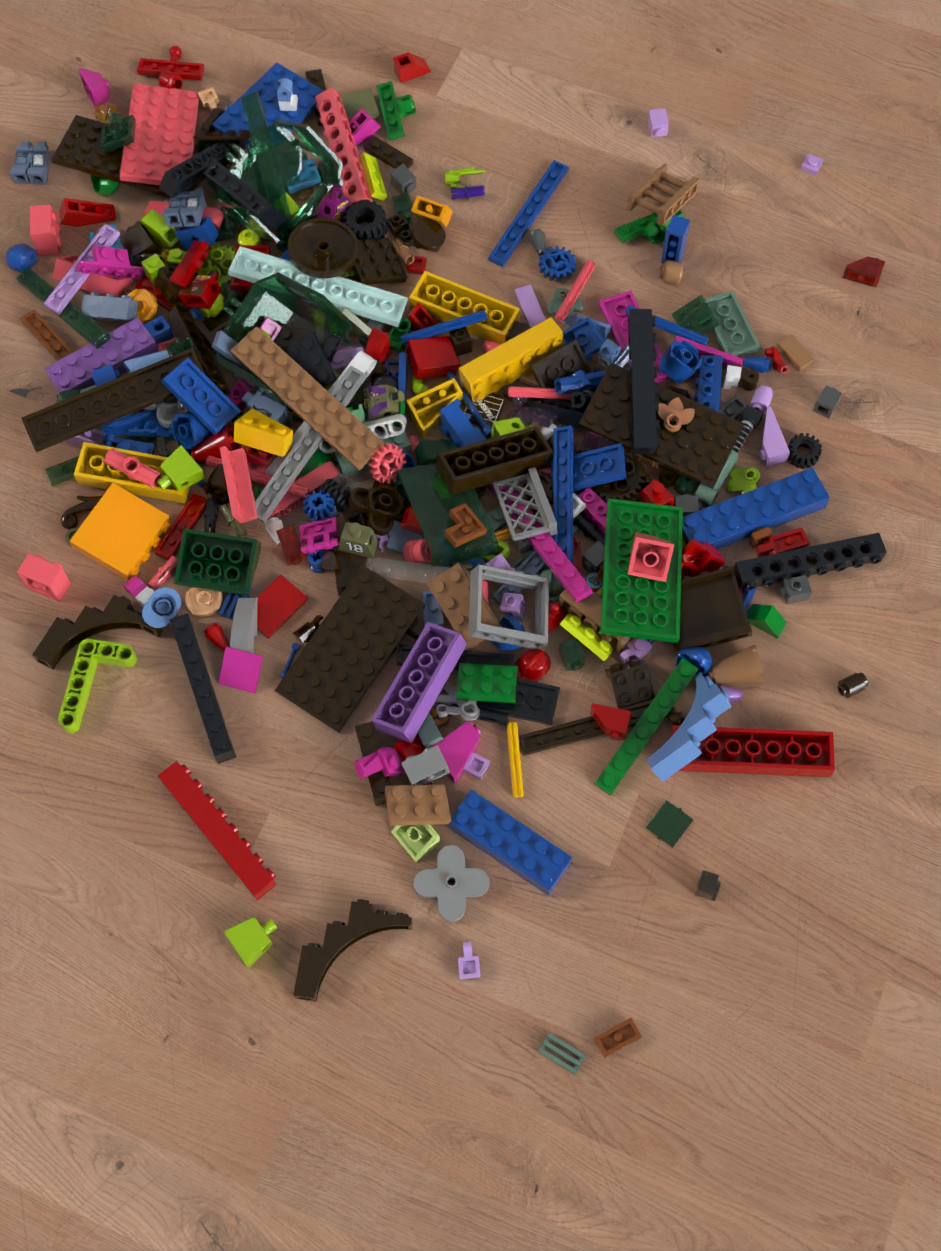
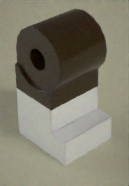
M728 365L725 372L723 389L730 390L731 386L743 387L748 391L754 390L759 380V374L752 369Z

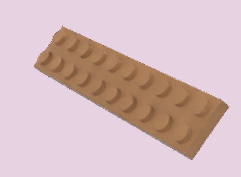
M255 327L230 350L234 357L358 471L371 460V456L375 455L374 449L379 451L380 445L385 446V443L258 327Z

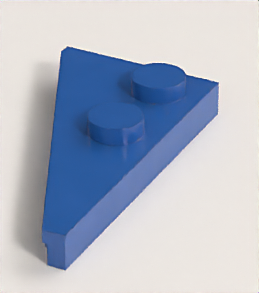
M147 410L101 426L102 433L106 435L173 437L171 428H165L158 423L157 410Z

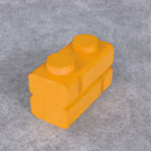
M418 195L411 209V212L416 217L431 219L444 227L448 226L453 213L449 206Z

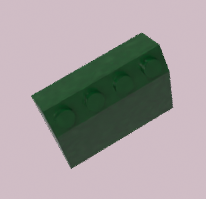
M183 529L174 584L248 596L259 561L262 543L257 539Z

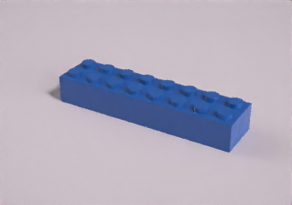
M812 467L683 516L682 536L686 545L693 538L703 544L707 542L718 550L751 537L756 529H764L766 527L772 529L826 508L830 497Z

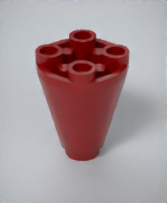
M234 425L224 426L216 435L212 434L196 445L195 448L191 449L194 461L196 463H206L208 456L222 459L220 447L223 446L229 451L235 450L240 444L234 442Z

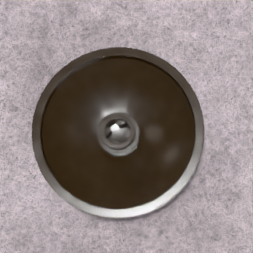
M314 218L301 223L292 231L288 240V255L292 264L302 273L315 278H333L344 274L355 264L358 257V240L355 233L346 224L330 218Z

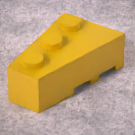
M455 378L406 400V410L422 439L441 422L440 410L456 399L462 402L463 392Z
M252 408L235 421L234 442L284 457L292 450L293 430Z

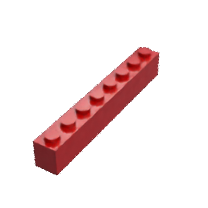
M178 761L174 762L158 775L159 779L256 900H259L276 886L274 881L276 876L269 867L265 870L261 865L264 861L257 852L252 854L249 850L251 845L245 838H239L237 835L239 830L235 825L226 822L225 818L227 816L222 809H216L213 806L215 801L209 793L204 795L201 791L203 786L197 779H191L189 776L191 772L185 764L181 766Z

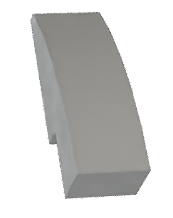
M238 598L231 629V648L254 653V636H257L258 598Z

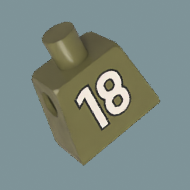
M346 522L338 550L373 559L378 540L372 528L360 525L359 523Z

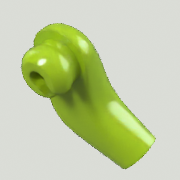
M413 375L412 391L417 395L427 391L429 388L423 385L422 379L416 380Z

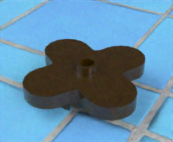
M375 480L370 490L362 487L355 488L348 499L350 506L354 510L368 515L367 526L372 528L374 533L379 536L389 534L394 520L402 523L405 510L413 506L410 502L399 497L397 485L392 480L390 484Z

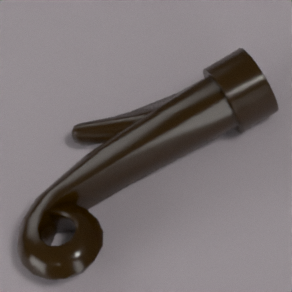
M77 496L78 500L85 502L70 507L62 514V526L68 530L75 528L78 525V518L75 514L93 510L102 496ZM69 517L73 519L71 524L67 523Z

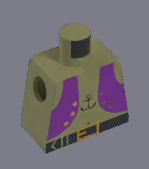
M389 385L363 387L365 421L398 414L399 402L405 399L404 393Z

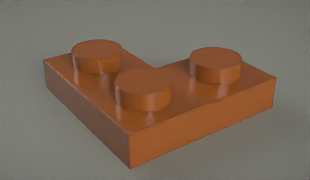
M466 503L449 511V516L457 525L446 529L444 536L454 548L486 534L487 528Z

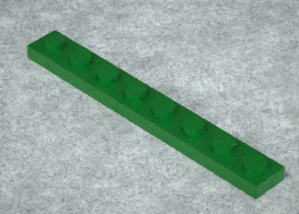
M684 658L681 659L596 780L595 786L611 796L698 671L697 667Z

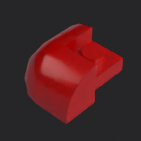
M692 538L686 547L682 549L681 578L684 576H698L703 571H717L719 567L724 565L725 560L711 544L707 542L703 544Z

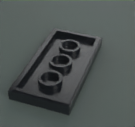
M517 678L515 703L477 701L476 705L479 708L509 713V717L552 726L560 687Z

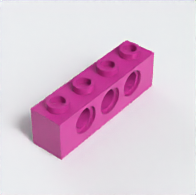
M588 487L577 496L587 506L580 514L584 512L592 523L597 524L598 530L605 536L607 504Z

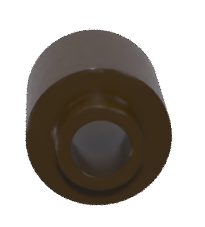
M861 672L853 673L838 682V692L841 696L850 698L864 691L868 686V680Z

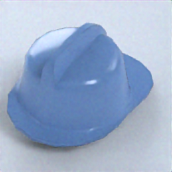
M167 587L157 589L142 609L144 622L153 628L167 626L170 623L169 619L174 618L180 609L181 598L174 589Z

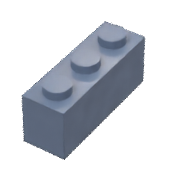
M91 292V295L83 294L81 316L89 319L126 323L137 317L139 302L132 300L131 296L121 295V298H117L113 294H106V296H101L102 294Z

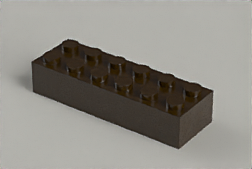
M534 426L438 453L435 469L450 494L454 495L526 474L528 469L536 468L537 471L550 467L554 452L538 427Z

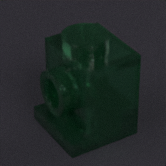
M681 474L675 482L674 490L681 496L684 494L692 495L700 483Z

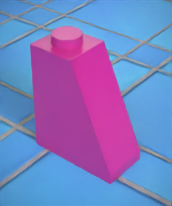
M469 721L432 746L439 747L450 771L447 775L454 784L458 782L472 752L475 753L481 742L480 729Z

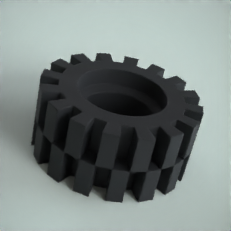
M800 433L799 437L795 435L788 445L790 451L788 461L791 460L792 465L796 463L797 468L801 465L802 469H805L806 465L808 468H811L812 465L814 466L822 452V445L819 444V439L814 440L815 436L809 437V433H806L805 436L803 433ZM807 447L811 454L802 455L797 451V448Z
M329 478L318 489V493L322 490L324 494H330V497L334 499V505L338 512H344L350 505L348 500L350 492L344 486L342 487L339 482L337 483L336 480Z

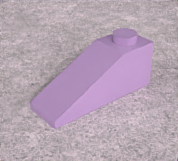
M771 406L767 407L759 450L760 459L764 460L766 467L786 462L790 454Z

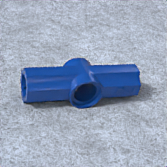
M579 370L572 376L558 378L554 382L555 391L557 394L562 395L577 391L582 392L586 389L592 390L598 387L606 371L585 373L584 370Z

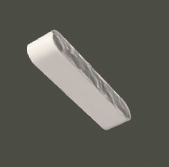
M394 414L367 421L363 424L382 440L402 434L405 430L407 419L402 414ZM393 422H400L402 427L394 426ZM381 426L385 431L380 432L376 427ZM324 439L319 445L321 451L325 453L336 451L331 445H327Z

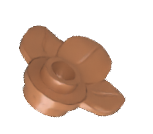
M679 397L673 399L668 406L659 403L658 416L664 421V427L668 431H678L682 425L689 424L694 417L695 410L692 408L684 409ZM670 421H674L676 425H671Z

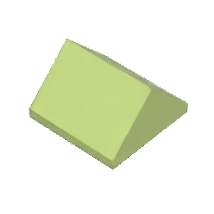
M431 825L395 826L391 831L415 862H418L440 844V836Z

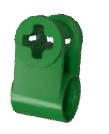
M401 318L399 327L393 326L389 333L390 348L398 353L403 352L406 347L402 343L401 336L412 332L411 323L408 319Z

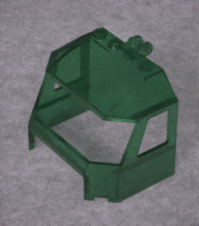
M276 120L260 130L244 151L237 144L231 146L240 156L236 159L231 153L226 152L225 157L233 163L229 171L273 205L276 199L286 191L302 170L303 148L323 161V181L283 233L273 234L262 223L261 219L255 216L246 206L241 205L218 185L214 201L238 224L270 242L286 244L292 231L307 220L333 185L343 188V180H341L342 161L308 125ZM288 129H293L303 141L296 139Z

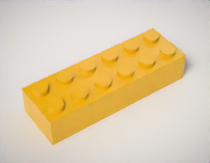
M424 271L409 297L410 310L414 308L417 302H420L435 320L443 323L484 310L487 320L466 326L468 332L482 339L501 344L507 342V335L515 321H520V308L427 271Z
M550 317L461 366L459 374L462 387L472 402L483 400L490 393L497 392L505 385L513 383L521 375L529 374L531 372L529 365L562 347L563 331Z
M83 442L74 472V477L78 484L108 490L111 484L115 483L134 495L186 504L190 486L181 491H177L172 484L164 490L158 484L151 488L136 479H129L126 474L104 462L106 453L113 448L129 457H136L140 463L161 473V477H163L164 474L160 465L168 457ZM136 466L131 467L129 470L135 469Z

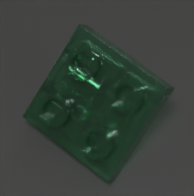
M117 112L109 115V123L102 125L100 148L103 152L113 151L116 148L134 143L136 119L133 115L124 117Z
M702 295L671 314L677 325L702 335L719 325Z

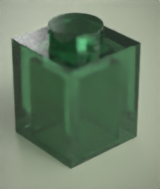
M577 638L559 644V653L567 671H576L585 665L586 657Z

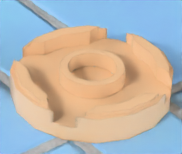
M190 587L185 595V604L188 611L194 616L208 618L215 615L221 609L223 595L220 591Z

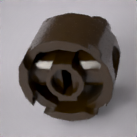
M218 464L207 480L204 491L206 495L210 493L212 495L211 498L217 499L218 504H226L227 506L228 503L230 504L224 468L223 464Z

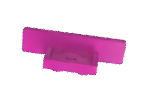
M94 246L92 248L94 261L81 260L75 266L76 272H82L83 274L95 273L100 276L114 275L115 277L124 276L137 279L144 273L143 267L130 265L127 249Z

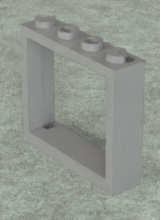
M488 564L476 566L471 571L469 637L537 650L548 644L549 579L538 577V575H527L522 571L513 572L502 567L494 568ZM482 579L535 590L534 634L481 624Z

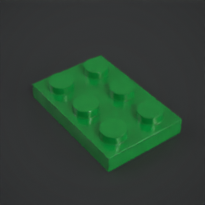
M459 663L456 700L515 703L517 666Z

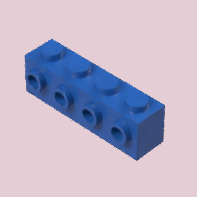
M701 355L702 364L696 370V373H700V375L696 377L695 388H698V391H695L694 401L719 412L723 356Z

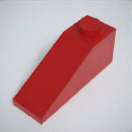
M64 198L59 209L61 225L80 227L116 220L113 204Z

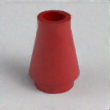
M215 622L204 630L205 637L222 652L225 651L226 647H230V642L221 625Z

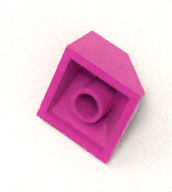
M79 68L78 71L85 92L100 115L103 113L109 100L110 93L108 89L110 85L106 78H102L100 73Z

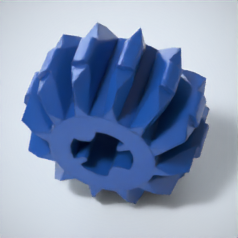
M313 490V495L307 494V500H303V511L307 514V518L309 520L314 518V521H318V519L324 520L325 517L331 518V512H334L335 508L333 506L334 499L330 497V494H324L322 490L319 493Z

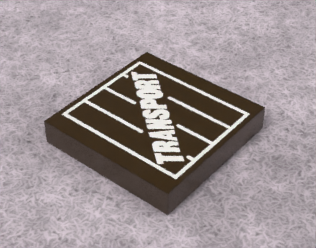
M490 393L483 400L473 402L485 422L490 424V426H493V422L499 421L506 402V396ZM465 404L463 413L470 415V423L479 425Z

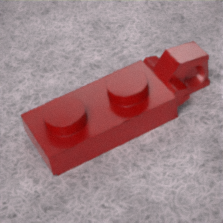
M803 528L768 537L766 541H763V545L757 546L755 552L758 557L806 548L809 547L810 543Z

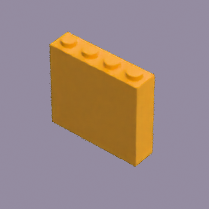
M112 483L73 535L70 544L76 551L129 581L138 574L140 565L148 560L150 551L153 547L156 548L159 545L160 537L163 533H167L171 527L170 516Z

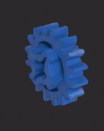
M558 246L555 249L549 247V251L544 250L543 255H540L538 265L540 273H544V278L549 276L550 281L553 278H556L557 282H559V278L565 281L566 276L571 277L572 272H575V255H571V250L565 251V247H562V249H559Z

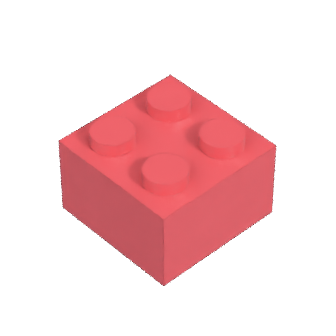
M51 204L30 206V236L39 256L60 254L62 226L61 222H58L56 211H53Z
M28 553L17 571L28 589L58 602L61 601L71 584L67 577L68 575L63 571V567L57 562L50 563L40 555L34 556Z

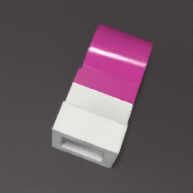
M133 576L123 585L125 590L142 607H144L155 592L137 576Z

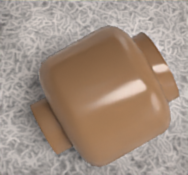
M667 260L661 265L659 277L662 278L664 283L678 285L681 279H685L686 269H683L681 262Z

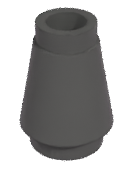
M541 229L531 231L529 233V241L538 253V256L543 255L544 250L548 251L545 233Z

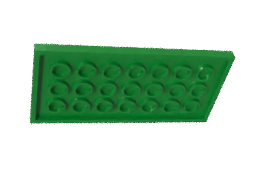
M608 498L600 634L679 642L683 507ZM635 532L656 536L674 544L666 582L627 574Z

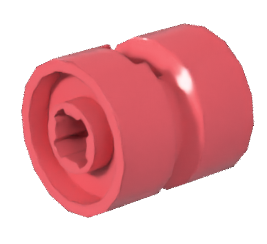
M431 538L411 540L405 543L403 547V556L412 565L433 562L438 557V545Z

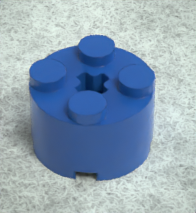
M676 340L661 356L659 370L677 384H682L689 380L701 366L702 357L699 359V351L691 343L684 340L677 342L678 340Z

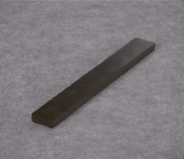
M653 699L619 708L631 711L628 728L636 725ZM673 707L671 708V710L669 711V713L666 715V717H669V714H671V713L674 712V711H673ZM590 716L520 735L519 741L523 754L526 756L603 735L604 732L594 718Z

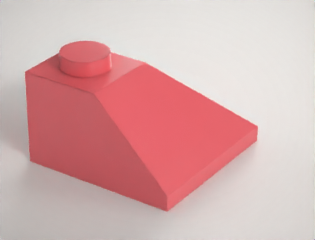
M635 532L627 574L666 582L674 544L656 536Z

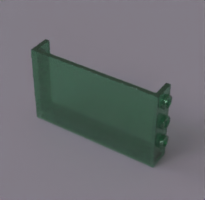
M436 463L397 470L396 484L403 485L432 553L431 567L444 566L450 563L463 562L464 560L474 558L479 559L496 554L498 540L474 489L451 495L435 469ZM466 503L487 528L485 535L454 548L444 536L446 529L457 525L449 516V511Z

